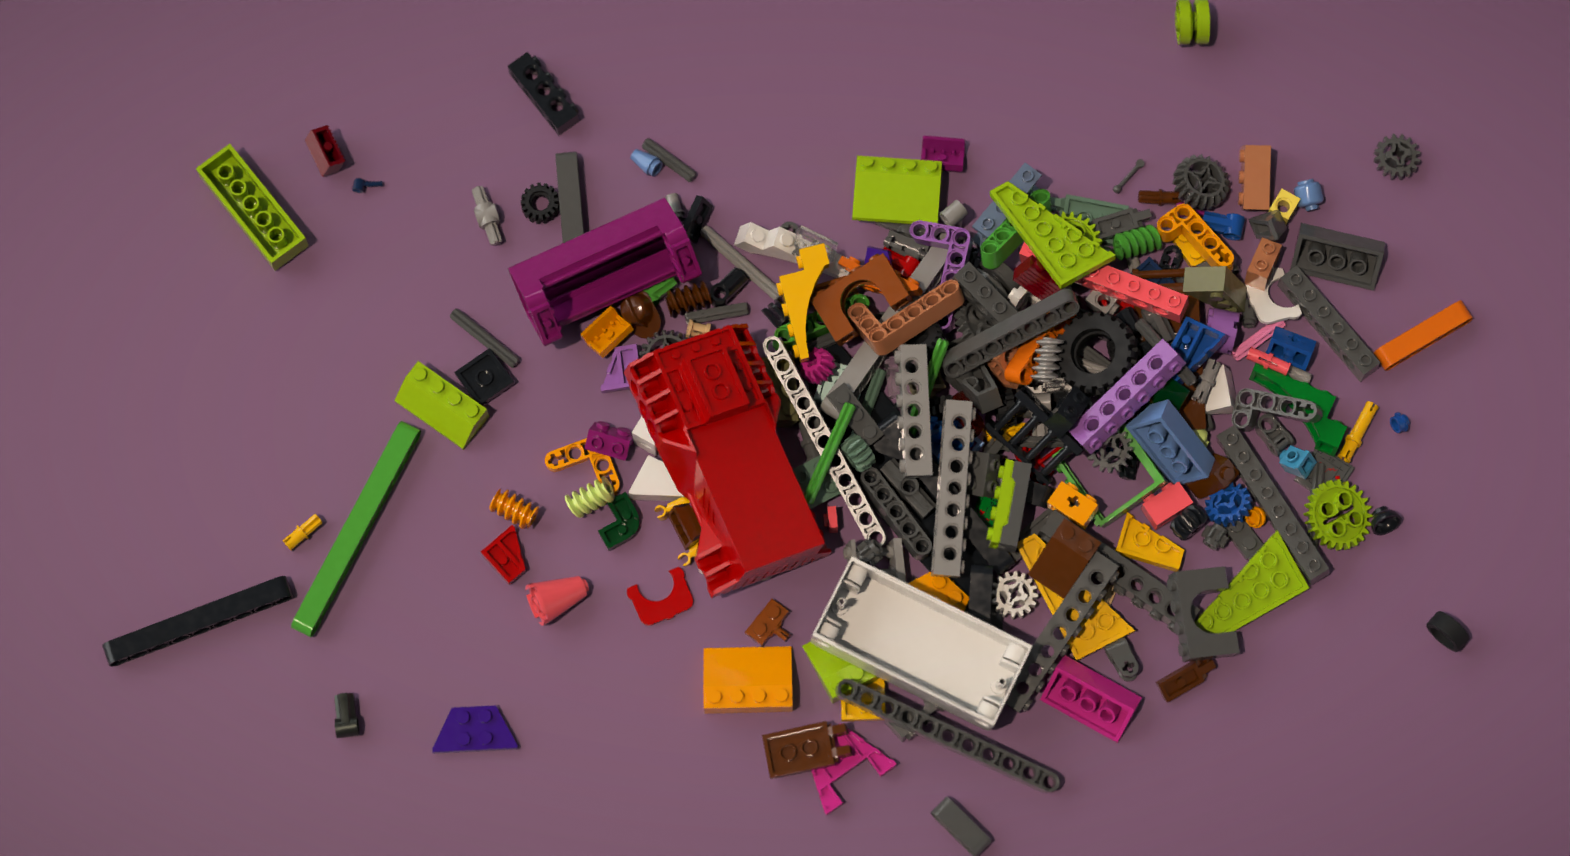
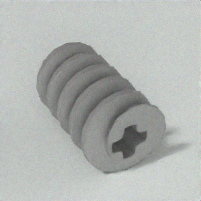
M1043 337V339L1036 341L1042 347L1034 351L1040 354V357L1033 358V361L1039 363V365L1033 366L1032 369L1038 373L1031 375L1030 378L1037 381L1056 383L1052 379L1059 378V375L1053 372V370L1060 369V366L1055 364V362L1062 359L1056 353L1063 352V349L1057 346V344L1064 343V340Z

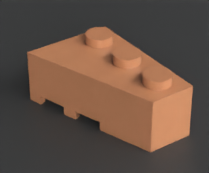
M1243 145L1239 150L1241 171H1239L1238 182L1241 184V192H1238V205H1241L1242 210H1269L1271 145Z

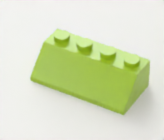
M419 361L405 377L394 400L463 450L489 417L488 410Z

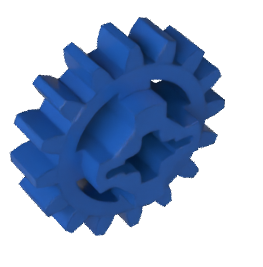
M1233 482L1229 484V487L1209 495L1210 500H1205L1207 506L1205 511L1210 521H1214L1219 525L1222 523L1224 527H1227L1228 523L1235 526V521L1237 520L1243 522L1242 517L1249 516L1248 510L1253 508L1251 505L1253 500L1247 488H1243L1241 484L1235 487Z

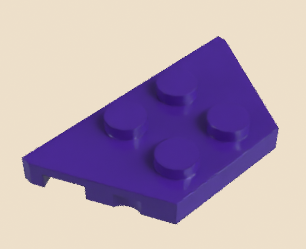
M496 705L451 708L432 748L433 754L518 750V745Z

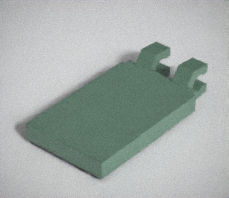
M1068 194L1062 199L1051 197V211H1059L1060 217L1062 212H1065L1066 217H1069L1070 213L1073 212L1074 218L1082 214V221L1087 218L1090 219L1089 226L1092 225L1091 221L1093 219L1129 209L1127 205ZM1114 237L1102 240V245L1113 247Z

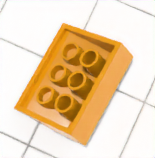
M791 646L704 648V713L793 712Z

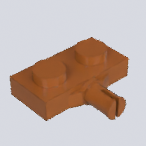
M771 599L747 628L745 634L762 647L775 635L786 642L791 634L783 630L781 626L790 613L774 599Z

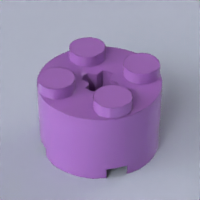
M1209 308L1206 325L1226 334V342L1216 352L1231 355L1237 334L1236 323L1239 322L1240 313L1219 308Z

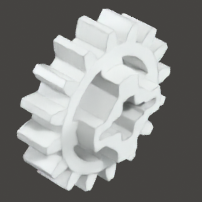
M1014 571L1013 576L1005 572L1004 579L998 576V583L992 584V588L995 589L992 591V597L995 598L992 599L991 605H998L995 611L1002 610V617H1005L1008 613L1011 619H1014L1015 614H1018L1020 619L1023 618V612L1029 615L1031 612L1030 607L1034 608L1036 602L1033 600L1038 598V594L1033 593L1036 591L1037 586L1030 585L1033 579L1025 580V573L1019 577L1017 576V571ZM1009 582H1015L1014 584H1011V585H1007V584H1006V583H1009ZM1023 586L1026 588L1028 594L1024 593L1022 588ZM1018 588L1017 596L1010 602L1011 594ZM1000 595L1004 597L1005 604L1001 601ZM1017 605L1022 606L1020 608H1012Z

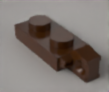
M1213 659L1191 661L1156 681L1164 701L1170 702L1204 682V679L1207 677L1206 673L1216 668Z

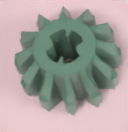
M854 434L845 439V442L841 444L842 453L856 471L863 472L876 462L872 450L859 435Z

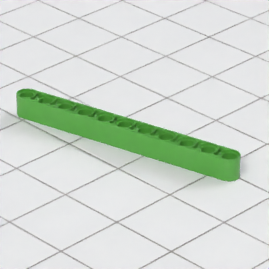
M400 421L297 611L291 624L292 629L309 637H313L417 444L421 430L403 421Z

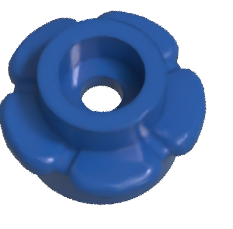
M1396 412L1395 416L1390 418L1392 429L1396 433L1408 431L1410 424L1408 417L1405 414L1401 415V413Z

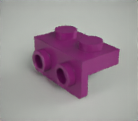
M923 136L921 160L942 161L941 170L963 172L965 139Z
M594 422L589 428L585 449L620 460H626L629 448L633 444L632 432L624 427H611L607 422Z

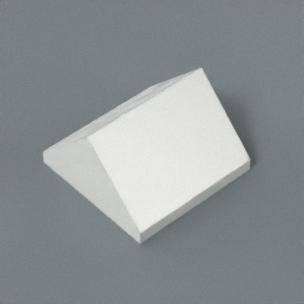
M1223 364L1219 367L1214 378L1215 384L1213 387H1210L1205 399V414L1233 413L1236 394L1232 373Z

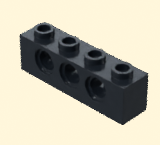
M526 52L507 66L508 72L557 135L560 136L579 122V111L573 103L569 104L565 99L567 96L560 87H555L553 84L554 79L548 71L544 73L540 68L542 65L536 56L532 57ZM531 74L537 75V78L534 80H529L527 77ZM543 90L550 91L548 95H540V92ZM557 105L563 107L560 111L552 110Z

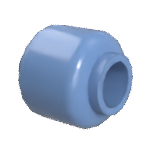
M1314 179L1297 182L1298 186L1294 188L1295 196L1300 198L1297 206L1300 208L1305 207L1306 211L1317 209L1318 204L1324 200L1320 183L1314 182Z

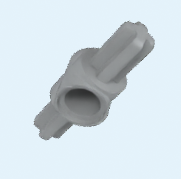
M477 186L472 189L477 205L474 210L479 227L486 231L490 244L498 245L502 242V238L497 226L500 219L494 203L488 201L484 187Z

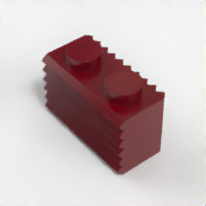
M328 125L309 131L305 139L322 177L339 172L346 160L343 159L342 152L339 151L340 148H338V144L334 140L335 137L332 136L333 133H331Z
M1031 255L1014 269L1013 281L1039 300H1043L1062 290L1034 255Z

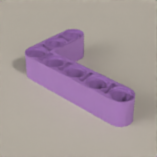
M917 220L911 224L910 234L916 243L948 249L940 285L952 278L969 262L973 240L966 229ZM918 229H926L924 235L916 236ZM939 233H946V237L943 240L936 239ZM959 237H967V241L965 243H957ZM955 257L963 258L960 264L952 263ZM955 310L943 317L948 319L947 325L940 326L943 334H948L953 330L956 320L954 317L956 314Z

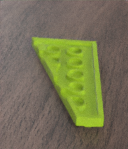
M1009 181L990 190V197L1060 289L1116 259V254L1100 247L1097 241H1092L1084 236L1082 231L1057 214L1053 215L1046 210L1044 205L1034 202L1028 197V194Z
M1278 530L1271 535L1229 582L1228 588L1220 592L1195 620L1194 623L1199 629L1212 634L1233 632L1309 589Z

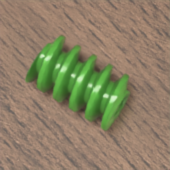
M1153 225L1117 233L1113 238L1114 254H1116L1119 260H1123L1124 256L1128 259L1131 257V254L1136 257L1139 255V252L1145 254L1146 250L1153 252L1154 248L1160 250L1162 247L1160 235Z

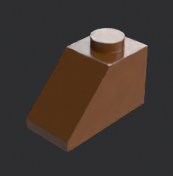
M1214 453L1215 461L1209 477L1186 483V486L1197 499H1202L1221 489H1225L1237 477L1239 471L1228 458Z

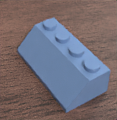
M1169 399L1150 404L1127 424L1126 428L1169 482L1175 484L1179 481L1181 484L1209 477L1215 458Z

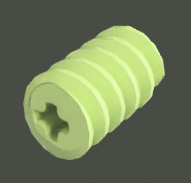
M605 476L601 477L602 483L598 479L594 480L595 487L588 483L586 485L588 491L584 487H580V495L576 491H572L573 498L568 494L565 495L566 504L576 517L582 518L585 514H590L592 510H598L600 506H605L607 502L611 503L614 501L612 485Z

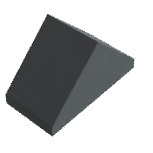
M1279 209L1248 219L1256 239L1263 237L1268 240H1277L1287 229Z

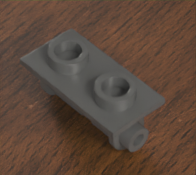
M892 230L889 231L883 243L887 249L904 257L905 255L911 256L919 262L924 258L929 246L916 243L913 238Z

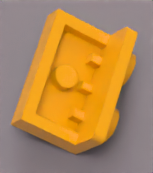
M610 306L586 327L581 336L589 348L604 358L634 329L630 323L619 316L616 310Z

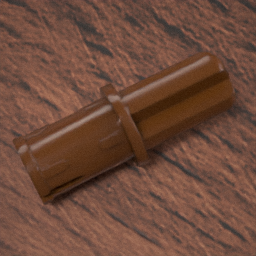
M1162 189L1158 191L1140 190L1138 192L1139 203H1156L1158 206H1161V204H1177L1181 200L1178 199L1179 192L1162 191Z

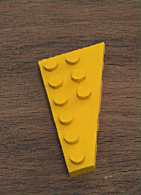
M1035 533L1019 541L1017 544V549L1029 571L1046 546ZM1034 579L1053 616L1064 599ZM1082 591L1079 593L1078 598L1082 603H1088L1091 600V595L1087 591ZM1103 599L1100 602L1098 600L1095 601L1092 605V608L1095 610L1090 618L1082 620L1080 626L1083 628L1077 637L1071 636L1067 642L1076 661L1135 631ZM1070 609L1066 612V618L1069 621H1076L1079 617L1075 609ZM1058 627V628L1060 629V631H1061L1063 637L1065 638V637H1066V631H1065V629L1062 628V627Z

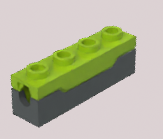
M1006 459L1004 466L1000 465L997 478L1001 479L1000 486H996L994 499L998 500L996 507L992 506L990 519L994 520L993 527H988L986 540H990L989 548H997L998 550L1015 553L1032 464Z

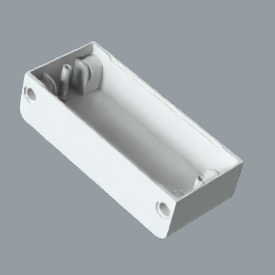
M851 557L810 641L815 646L987 731H990L994 726L1032 648V645L854 557Z

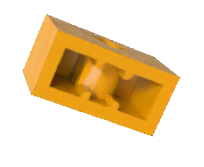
M1061 481L1047 501V507L1052 511H1058L1085 530L1099 510L1096 503L1097 500L1089 494L1084 496L1078 492L1079 489L1070 482L1066 484ZM1075 501L1078 502V507H1077L1076 505H1074L1073 507H1070V502H1071V503H1075Z

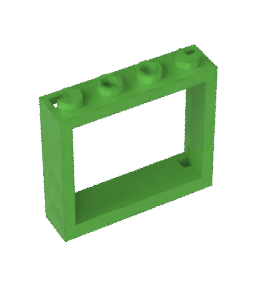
M1126 422L1119 427L1120 433L1124 431L1128 433L1125 439H1132L1133 442L1129 446L1134 448V453L1155 482L1107 517H1104L1100 510H1098L1092 521L1096 526L1100 525L1103 528H1106L1141 503L1147 496L1155 493L1168 483L1148 454L1128 431ZM1062 449L1053 454L1052 457L1054 458ZM1063 460L1055 469L1059 474L1061 472L1064 473L1067 478L1065 483L1070 482L1079 489L1078 492L1084 496L1088 494L1068 464Z

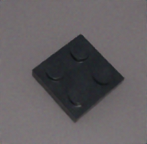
M490 348L454 372L472 399L482 406L515 384Z

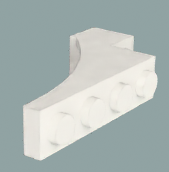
M752 222L740 226L734 246L751 254L775 257L796 264V256H799V249L818 245L780 226L767 230ZM826 248L830 265L823 273L835 278L848 275L849 272L838 264L842 255Z

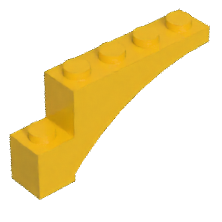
M824 243L799 249V256H796L798 268H803V270L779 276V283H776L778 295H783L785 302L781 304L784 317L788 316L790 324L787 325L789 337H794L796 344L792 345L795 358L799 357L800 363L809 361L806 343V316L809 302L821 274L830 265Z

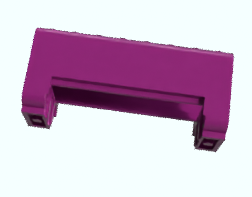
M665 197L508 268L524 310L544 347L562 339L561 327L675 275L681 283H686L702 275L687 233Z

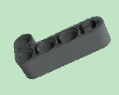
M1244 388L1236 396L1231 421L1238 429L1248 432L1255 427L1258 413L1316 423L1322 418L1323 411L1319 405L1308 400ZM1252 395V402L1245 404L1246 397ZM1273 399V405L1266 409V401ZM1289 403H1293V410L1287 413V405ZM1302 408H1303L1304 410H1309V411H1311V410L1313 409L1314 412H1313V414H1312V413H1309V415H1308V414L1302 412ZM1247 416V423L1241 426V418Z

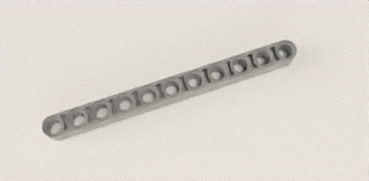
M941 232L937 240H943L946 237V233ZM959 237L957 243H965V238ZM931 246L910 276V278L920 283L919 287L923 290L922 295L913 296V301L896 312L889 306L879 320L880 323L886 321L936 287L942 278L948 249ZM864 341L827 395L845 383L854 396L858 398L888 354L883 356L877 355ZM825 397L821 403L820 411L837 420L839 412L828 398Z
M776 336L767 337L763 342L764 352L821 456L824 448L820 446V439L823 436L830 437L831 430L782 340ZM771 341L779 343V349L776 352H770L768 349ZM782 360H788L789 368L786 371L779 370L778 365ZM792 379H798L800 382L799 388L794 391L790 390L789 382ZM802 398H808L810 401L809 408L805 410L799 407V402ZM813 417L820 419V426L816 429H812L809 425V421ZM838 447L835 455L841 458V463L838 467L830 465L828 471L865 539L870 542L872 534L880 532L883 538L879 544L883 547L887 542L886 532L840 447ZM848 474L851 477V483L846 487L842 486L840 478ZM855 493L860 494L862 498L861 503L857 506L852 505L850 501L851 496ZM866 512L872 516V521L868 525H864L861 522V516Z

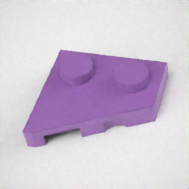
M637 344L615 347L612 361L606 371V378L601 385L602 393L630 389L624 371L629 363L639 359Z

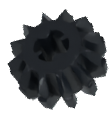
M1196 504L1189 505L1171 522L1170 529L1181 541L1186 540L1206 523L1207 516Z

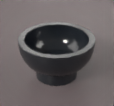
M1382 506L1373 511L1371 528L1375 535H1385L1394 531L1401 524L1402 518L1396 511Z

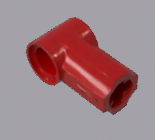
M890 250L893 267L901 273L900 277L907 280L920 262L911 256L905 255L904 257Z

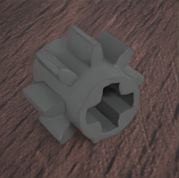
M1216 523L1212 527L1207 525L1201 535L1204 537L1202 542L1212 550H1217L1218 547L1223 549L1229 539L1226 536L1228 531Z
M865 539L857 546L859 551L856 553V556L860 561L868 565L871 563L874 566L883 559L880 555L883 552V548L876 540L872 539L869 542Z

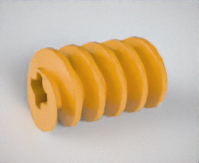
M500 488L493 497L489 510L491 512L497 510L498 516L504 515L507 521L512 518V524L516 525L519 523L521 529L525 527L528 529L538 514L539 506L531 510V502L524 506V498L517 502V494L508 497L509 490L507 489L504 493H501Z

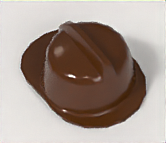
M642 290L621 300V315L625 321L632 325L634 329L632 332L636 336L647 339L648 337H653L655 332L658 333L661 327V319L648 293Z

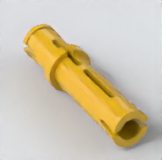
M1366 401L1351 433L1344 439L1346 442L1337 457L1340 459L1344 458L1343 461L1350 463L1356 449L1361 446V439L1379 408L1376 404L1372 407L1373 402Z

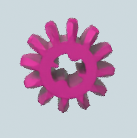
M814 347L812 352L808 351L809 361L803 362L798 366L801 369V376L806 381L821 385L823 380L828 382V377L834 375L832 370L836 368L835 359L826 349Z

